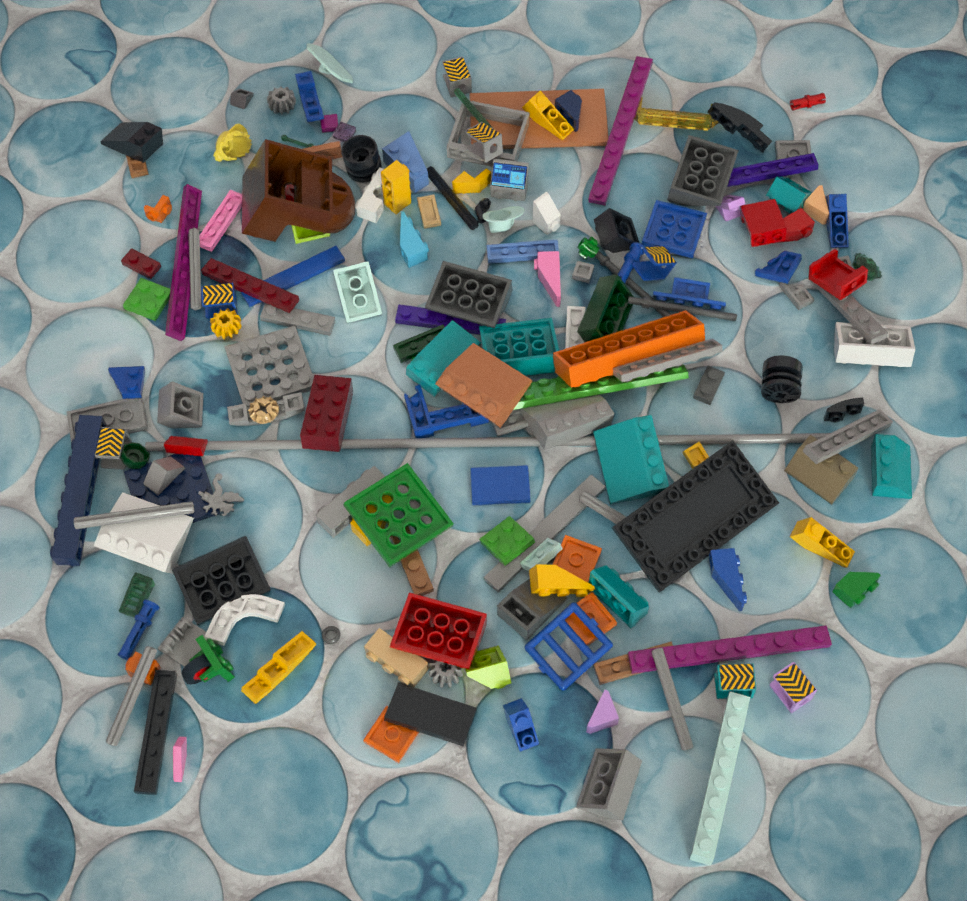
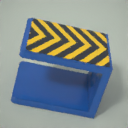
M665 246L644 247L642 250L650 261L633 262L632 266L644 281L663 280L677 262Z
M233 283L201 287L202 306L205 307L207 319L214 318V313H219L220 309L226 311L227 308L230 312L235 310L238 315L237 296Z

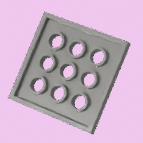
M295 325L225 346L242 403H246L247 407L255 401V398L259 399L262 396L268 398L271 396L273 400L278 401L283 399L285 395L304 393L311 390L314 378ZM283 344L288 346L285 350L278 349ZM263 350L270 351L268 355H261ZM246 355L252 356L248 361L243 360ZM287 359L293 360L289 365L283 363ZM268 365L275 366L273 370L265 369ZM251 370L257 371L253 376L248 375V372ZM292 374L298 375L295 380H290L289 376ZM273 380H280L278 385H271ZM256 385H261L262 389L259 391H254L253 387Z

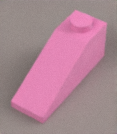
M559 251L538 252L537 259H534V270H538L539 280L556 307H560Z

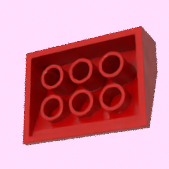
M409 592L390 643V648L469 670L487 625V614Z

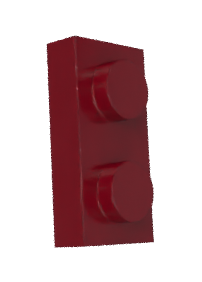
M133 248L121 260L122 265L149 279H152L161 268V264L158 261Z

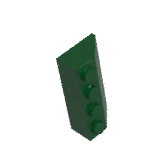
M618 274L599 278L577 331L584 342L623 330L633 304H628V297L634 296Z

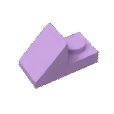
M726 195L723 197L721 206H716L723 219L729 221L740 217L739 206L744 205L745 200L744 197Z

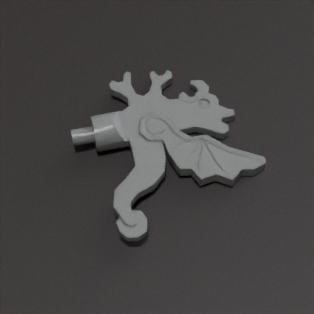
M219 473L216 474L212 482L215 489L213 495L206 491L205 493L199 491L198 494L202 496L201 499L209 503L208 506L203 507L206 513L209 508H212L213 512L211 514L217 516L216 509H219L220 512L223 511L224 513L221 516H226L230 511H234L232 508L234 504L228 503L243 502L244 499L238 493H233L232 491L222 494L223 490L217 480L220 481L223 476Z

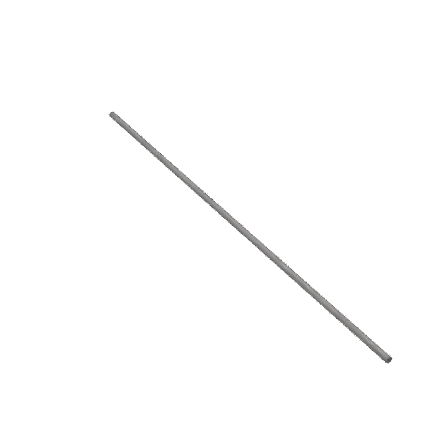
M830 433L657 435L659 445L696 444L699 441L701 444H728L732 440L735 444L803 443L810 434L816 439H820ZM584 436L558 446H596L594 436ZM536 437L343 439L341 449L524 447L541 445ZM301 440L208 441L205 451L303 448ZM146 442L145 448L147 451H165V442Z

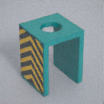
M754 664L717 665V673L714 674L717 699H727L729 692L753 698L756 692Z

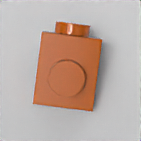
M162 195L154 208L145 205L146 217L151 221L162 223L172 211L169 197Z

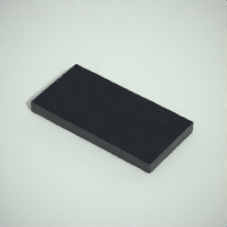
M398 682L384 721L464 747L477 708Z

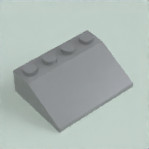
M600 395L519 409L543 450L593 434V431L611 426L615 414L607 401Z

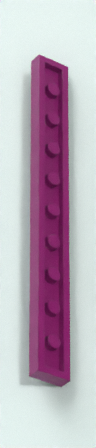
M640 56L635 58L588 198L589 203L606 206L653 64V59Z
M189 184L183 187L165 331L166 336L179 341L185 339L190 299L189 230L193 228L198 230L202 190Z
M826 625L659 648H663L669 669L828 648L832 643ZM657 648L629 651L627 655L631 674L656 671L657 668L652 656V650Z

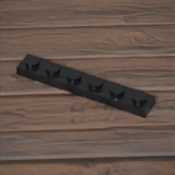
M155 670L134 787L136 794L157 795L177 678L176 671Z

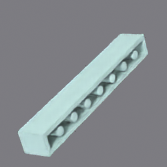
M729 692L689 859L711 866L715 857L750 702V697Z

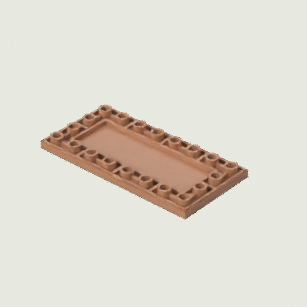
M604 89L572 90L582 100L579 128L576 132L573 130L563 140L529 117V126L521 149L606 146L608 126ZM547 90L541 92L555 107V99L570 90ZM539 91L470 93V101L524 111L522 107ZM470 116L471 127L483 122L502 134L503 149L515 148L521 126ZM471 138V145L477 142Z

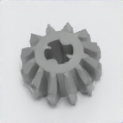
M280 86L278 89L274 87L273 91H269L267 103L271 111H274L275 114L279 112L283 114V112L289 113L290 110H294L296 98L293 90Z
M433 660L434 663H429V669H431L429 677H433L432 681L434 684L440 681L441 688L445 683L448 684V687H452V681L458 684V677L463 676L461 667Z

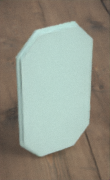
M307 43L309 52L321 63L319 67L321 73L332 74L341 81L353 83L352 76L328 51L318 45Z

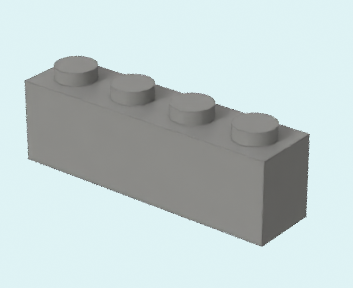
M375 466L365 470L359 479L352 481L346 490L341 494H336L328 505L322 506L316 514L318 524L334 538L353 519L343 506L344 502L386 476Z

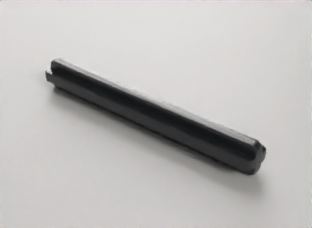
M433 166L426 168L429 179L471 230L478 228V221Z

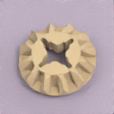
M262 396L259 399L255 398V401L250 403L248 412L254 422L266 424L277 417L279 406L271 396L269 398ZM260 406L266 407L267 414L260 409Z

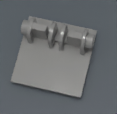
M182 617L157 649L185 667L190 662L189 660L202 650L195 639L201 635L205 636L206 631L193 624L189 617Z

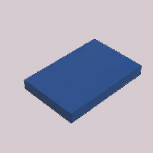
M528 465L471 468L472 505L530 503Z

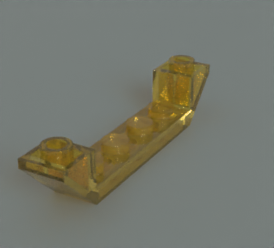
M643 97L635 116V120L642 125L708 131L719 124L710 114L642 108Z

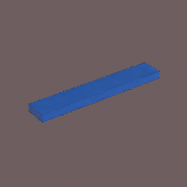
M334 246L263 281L287 290L345 262V258L338 247ZM241 292L249 308L262 302Z

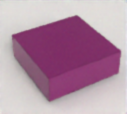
M337 114L324 115V119L321 120L322 133L339 131Z

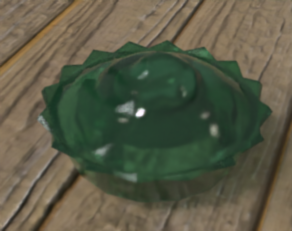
M861 253L854 255L855 258L852 263L854 269L857 270L861 266L867 268L868 281L882 277V272L872 258Z

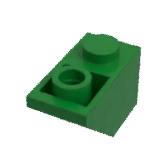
M848 572L835 585L832 592L849 608L855 604L860 605L866 598L865 594L868 591L872 593L879 586L878 580L881 575L875 572Z

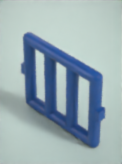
M572 602L525 644L524 648L539 665L538 668L543 674L546 673L558 688L564 691L613 647V643L600 630L599 624L593 618L590 619L577 603ZM573 612L603 644L595 652L566 623L565 619ZM559 626L588 658L579 667L550 635L556 627ZM542 640L550 646L572 671L565 680L561 679L534 648Z

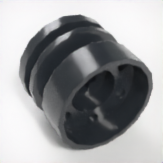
M356 135L344 142L341 154L348 176L357 182L371 181L372 175L377 172L379 167L382 168L375 140L370 136Z
M784 355L766 359L762 369V396L774 403H790L799 399L802 386V363L796 358Z

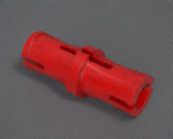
M824 93L812 96L805 95L803 98L790 100V107L792 111L805 107L809 109L814 105L824 104L826 100L823 99H826Z

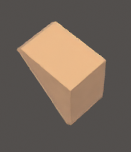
M819 185L805 200L803 210L814 220L821 224H826L829 210L823 186Z

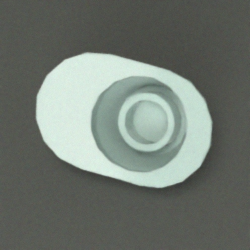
M511 206L500 210L488 211L483 214V219L488 221L491 233L505 232L513 226L514 219L521 216L525 209L521 206Z

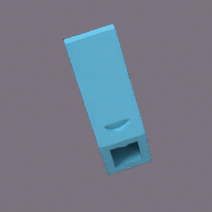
M402 211L400 251L402 258L408 268L428 260L427 252H429V248L426 242H422L418 229H414L410 216L407 217L404 211Z

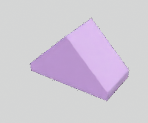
M604 690L587 725L586 732L589 734L618 725L619 717L607 690Z

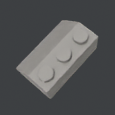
M596 748L576 808L605 819L623 821L642 760L626 749Z

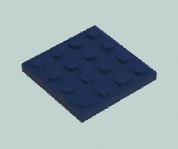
M171 455L185 469L159 495H156L143 484L152 462L147 463L141 469L124 471L130 494L134 497L159 506L193 502L194 513L184 514L194 518L192 523L215 516L211 514L213 512L212 508H209L207 513L205 512L206 510L203 507L208 506L209 503L201 499L202 496L198 494L199 491L203 493L206 491L213 495L201 456ZM216 509L217 515L220 514L219 509Z

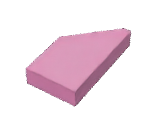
M179 736L173 746L174 782H182L187 757V737Z

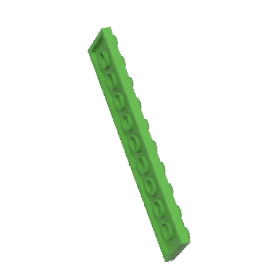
M682 364L678 367L667 368L662 372L650 373L645 377L633 378L629 382H621L613 375L572 388L559 376L552 379L543 378L531 383L513 410L688 379V370Z

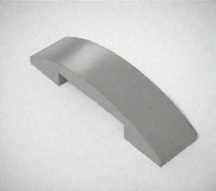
M302 392L285 395L283 400L276 401L279 406V413L269 423L292 417L304 411ZM246 403L227 407L230 425H260L250 418L248 412L250 406L247 407ZM260 406V409L267 414L266 407Z

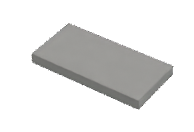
M142 398L120 399L67 411L71 442L72 439H75V423L78 422L79 415L102 416L107 424L106 427L125 428L128 434L148 430Z

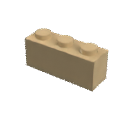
M379 628L365 644V656L371 662L375 663L377 661L381 664L382 669L388 674H395L402 684L415 687L429 670L428 662L418 655L390 648L393 637Z

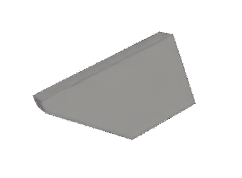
M780 282L779 287L798 310L814 302V298L804 286H793Z

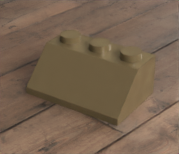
M810 434L798 448L784 471L832 505L854 479L858 467L839 454L815 464L803 452L806 445L818 440Z

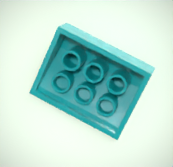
M552 318L497 324L495 328L479 326L482 349L523 375L555 372L553 353L560 350Z
M652 415L632 418L593 431L610 504L653 497L669 487Z

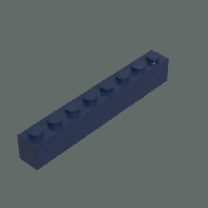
M79 415V420L75 423L76 435L75 439H72L71 442L72 455L68 458L69 471L64 478L66 486L65 491L61 494L62 506L57 513L58 527L54 529L55 542L54 546H51L50 557L56 565L80 566L87 528L75 529L74 518L90 515L100 458L95 457L101 427H106L107 425L102 416Z

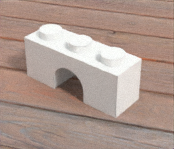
M380 167L372 175L370 184L364 188L361 199H358L355 204L357 217L377 223L384 211L383 200L377 198L383 195L381 171L384 169Z

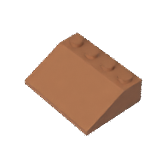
M473 343L444 370L435 384L444 392L501 428L533 381Z

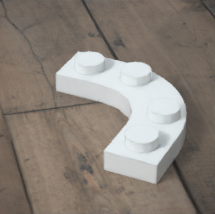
M256 594L243 595L241 598L231 602L228 601L214 615L205 637L207 639L212 638L215 643L224 646L233 626L242 618L254 616L278 623L285 607V602Z

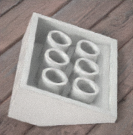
M122 492L110 513L159 505ZM183 514L103 525L100 528L94 546L157 570L173 574L172 568L177 565L194 518Z

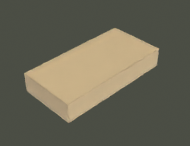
M434 194L417 197L424 229L441 226Z

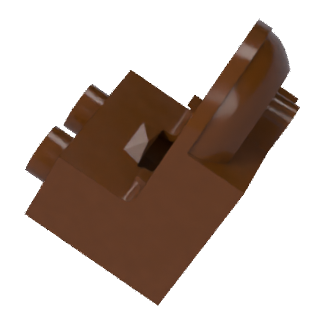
M265 139L242 176V234L276 242L287 225H294L322 233H337L347 228L354 218L355 198L353 192L344 179L332 172V157ZM288 184L294 185V202L286 200L285 186Z

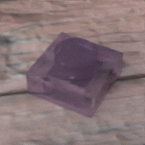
M340 121L333 132V138L345 142L354 136L356 127Z

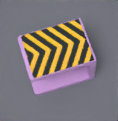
M795 662L774 674V681L769 685L791 714L811 701L817 692V689Z

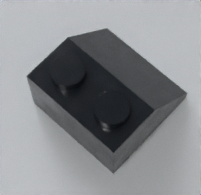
M608 208L594 219L595 230L598 233L600 245L604 250L612 253L628 251L633 242L639 243L632 218Z

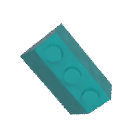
M875 434L871 443L872 496L912 499L910 445L895 435Z
M605 565L590 572L589 583L595 587L592 592L630 629L648 614V601L643 596L636 594L632 585L624 582L615 569H610Z

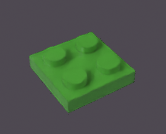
M140 278L124 302L123 307L125 310L156 321L170 299L171 289Z
M510 516L479 539L481 544L504 566L535 543L534 538Z

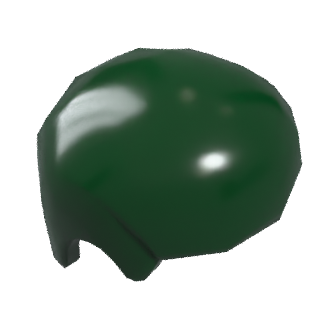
M131 442L124 444L122 447L120 459L130 469H141L148 463L150 453L140 443Z

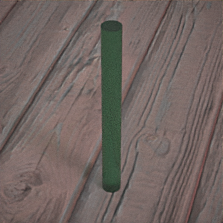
M456 88L454 94L478 122H483L493 128L459 88Z

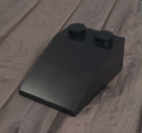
M121 122L100 142L106 147L144 163L163 145L162 128L149 122Z

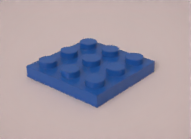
M656 200L641 244L647 247L665 246L669 253L693 259L707 213Z

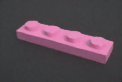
M233 190L228 192L199 235L201 248L211 252L214 250L241 209L242 194Z

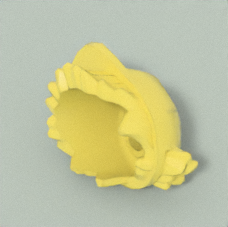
M240 123L235 124L230 130L224 131L219 135L216 141V151L213 155L216 161L237 160V157L241 158L246 153H249L252 140L246 128Z

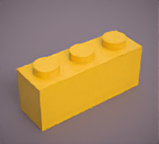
M396 160L381 171L384 205L393 213L398 214L411 204L409 169L406 165Z

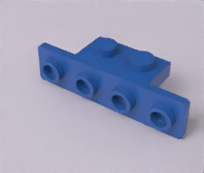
M674 277L672 294L653 291V297H656L657 301L667 302V299L674 300L675 304L681 305L689 302L694 307L708 305L713 310H721V308L726 306V302L708 300L710 283Z

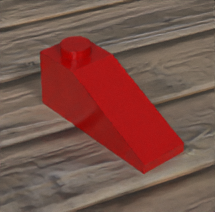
M802 208L783 218L787 227L786 240L781 242L798 241L812 234L815 222Z

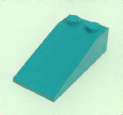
M452 320L406 367V375L435 397L441 390L435 383L444 370L473 343L479 346L481 342Z

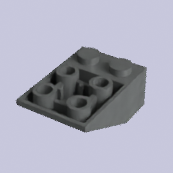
M528 579L511 591L497 605V615L525 640H528L567 600V597H559L557 594L539 596V594L531 593L530 579Z

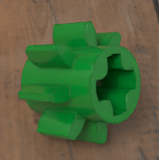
M592 236L589 240L584 237L577 246L579 255L584 259L588 256L592 259L599 251L598 241Z

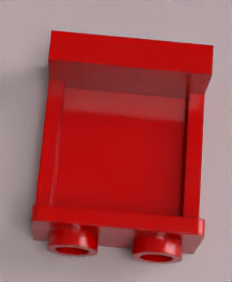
M775 199L740 206V219L742 223H745L749 232L751 247L786 240L787 227Z
M836 249L826 253L809 266V280L839 300H842L867 283L868 269L861 266L855 270L838 259V250Z

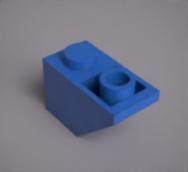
M520 698L502 705L507 723L519 751L521 752L539 745L529 708L523 699Z

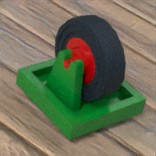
M204 635L196 638L195 640L202 650L189 660L190 662L183 668L181 674L185 682L190 685L202 681L207 682L218 674L228 682L235 678L232 672L234 667L228 659L225 660L222 654L224 652L219 644H215L212 638L207 639Z

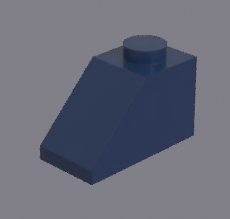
M570 90L555 99V108L576 132L579 128L582 100L579 95Z

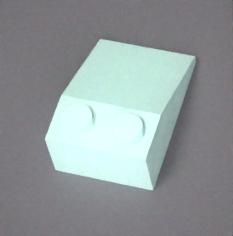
M368 261L333 270L347 323L382 315Z

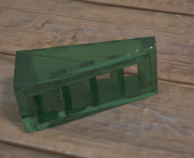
M135 572L119 612L133 618L136 614L138 615L144 605L142 603L143 600L148 599L155 586L153 579ZM135 591H142V594L136 593ZM134 597L136 599H139V602L131 600V598ZM128 604H130V605H132V606H135L136 609L134 610V609L128 608L127 606H128Z

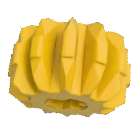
M228 308L226 311L220 309L219 313H214V318H210L212 332L215 333L217 338L222 336L224 340L227 336L232 339L233 334L238 335V330L242 327L240 316L237 315L235 310L230 312Z

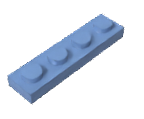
M557 239L486 245L488 264L529 261L537 259L538 252L559 251Z

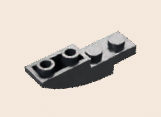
M714 102L707 112L726 131L732 135L738 131L743 138L750 141L762 153L772 143V140L760 130L764 125L740 109Z

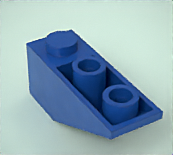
M829 194L825 198L829 210L826 226L830 248L849 247L847 194Z
M735 548L711 550L708 559L712 578L738 611H742L744 604H747L746 592L742 591L744 580L743 574L739 573L738 569L740 567L739 555L735 554Z

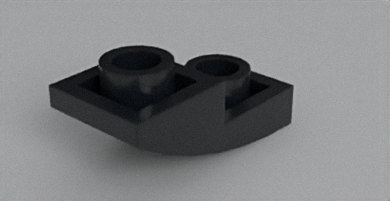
M863 397L844 400L830 406L826 410L824 421L839 422L843 421L845 414L856 415L861 413L864 406Z

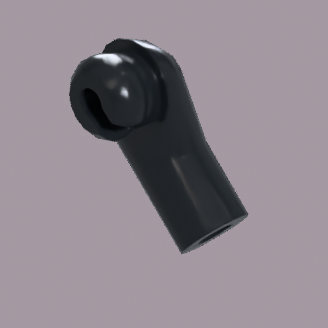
M488 198L481 200L475 207V213L480 224L486 222L483 219V214L487 212L491 205V201Z

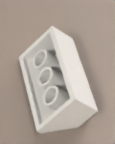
M836 322L834 341L836 363L911 367L915 353L911 327L881 325L888 332V336L886 339L871 345L851 323Z

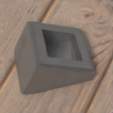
M239 88L231 93L230 105L245 109L254 93Z

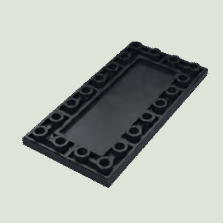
M732 440L621 520L612 529L656 590L661 592L708 557L711 550L719 549L778 505L779 501Z

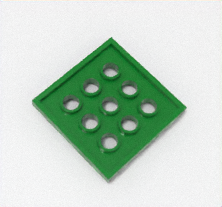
M408 463L343 504L389 568L454 525ZM398 486H406L408 492L401 493L398 490ZM388 495L392 498V502L385 503L382 497ZM417 501L420 507L412 508L409 502ZM373 505L377 511L369 513L366 507ZM401 511L404 517L398 519L394 516L393 512ZM428 516L431 519V523H423L421 517ZM379 521H385L387 522L388 527L386 529H382L378 526L377 523ZM412 526L416 532L408 534L405 527ZM396 536L399 538L400 543L392 544L389 538Z

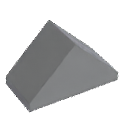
M171 456L154 460L143 484L156 495H159L185 467Z

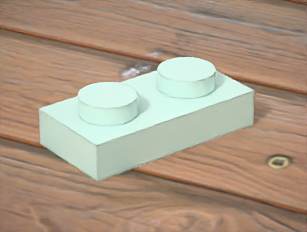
M547 538L520 564L527 571L536 564L546 565L563 548L559 542Z

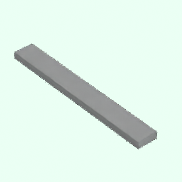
M590 475L529 533L534 538L535 543L506 566L499 562L484 577V581L497 592H500L523 569L520 563L547 538L553 540L587 507V505L580 502L581 495L584 492H588L597 498L605 490V485L593 475Z

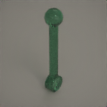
M287 135L281 136L282 141H289L307 148L314 146L312 143L305 144L288 138Z

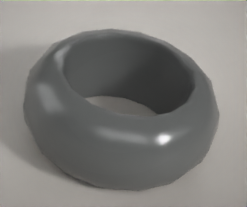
M328 626L322 632V639L327 644L337 643L341 636L339 629L335 626ZM329 631L337 633L334 639H327L326 634Z

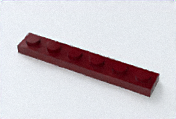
M210 258L201 269L202 275L222 284L233 283L236 290L288 313L300 301L299 296L213 258Z

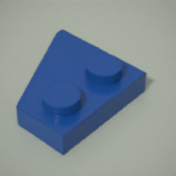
M783 251L776 258L769 260L767 266L763 269L757 268L755 276L788 284L802 260V254Z
M144 366L108 368L109 375L114 380L123 399L142 398L145 378Z

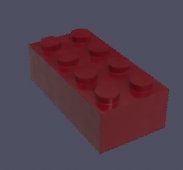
M314 375L300 433L303 449L341 451L353 396L352 378Z

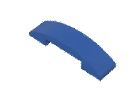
M312 71L295 74L307 122L324 119Z

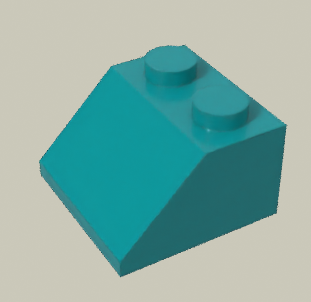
M776 177L766 196L770 200L775 199L777 205L781 204L785 207L784 210L791 214L800 208L803 209L805 200L813 192L788 177Z

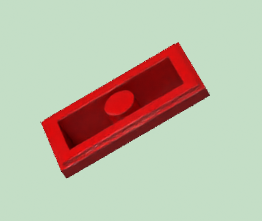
M170 436L165 441L164 448L166 453L203 456L208 439Z

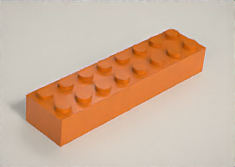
M685 310L554 352L555 373L571 388L579 387L587 382L597 381L606 376H613V368L705 341L704 323Z

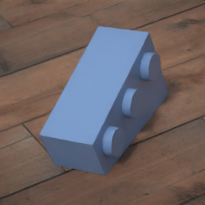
M409 131L382 148L383 162L387 166L397 160L408 167L410 189L414 193L429 185L428 171Z

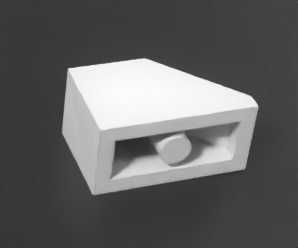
M545 192L533 201V223L546 235L552 231L555 232L560 227L561 215L549 193Z

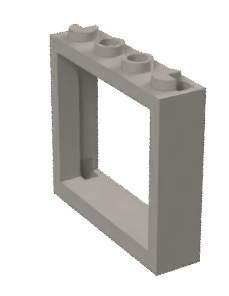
M463 99L447 144V158L493 167L494 159L485 163L467 151L466 148L470 145L458 143L468 115L521 126L513 154L503 152V154L494 158L517 161L528 130L530 113Z

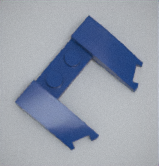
M420 384L415 386L417 393L409 398L406 393L404 394L415 438L434 436V431L470 423L471 427L489 423V420L464 404L428 412Z

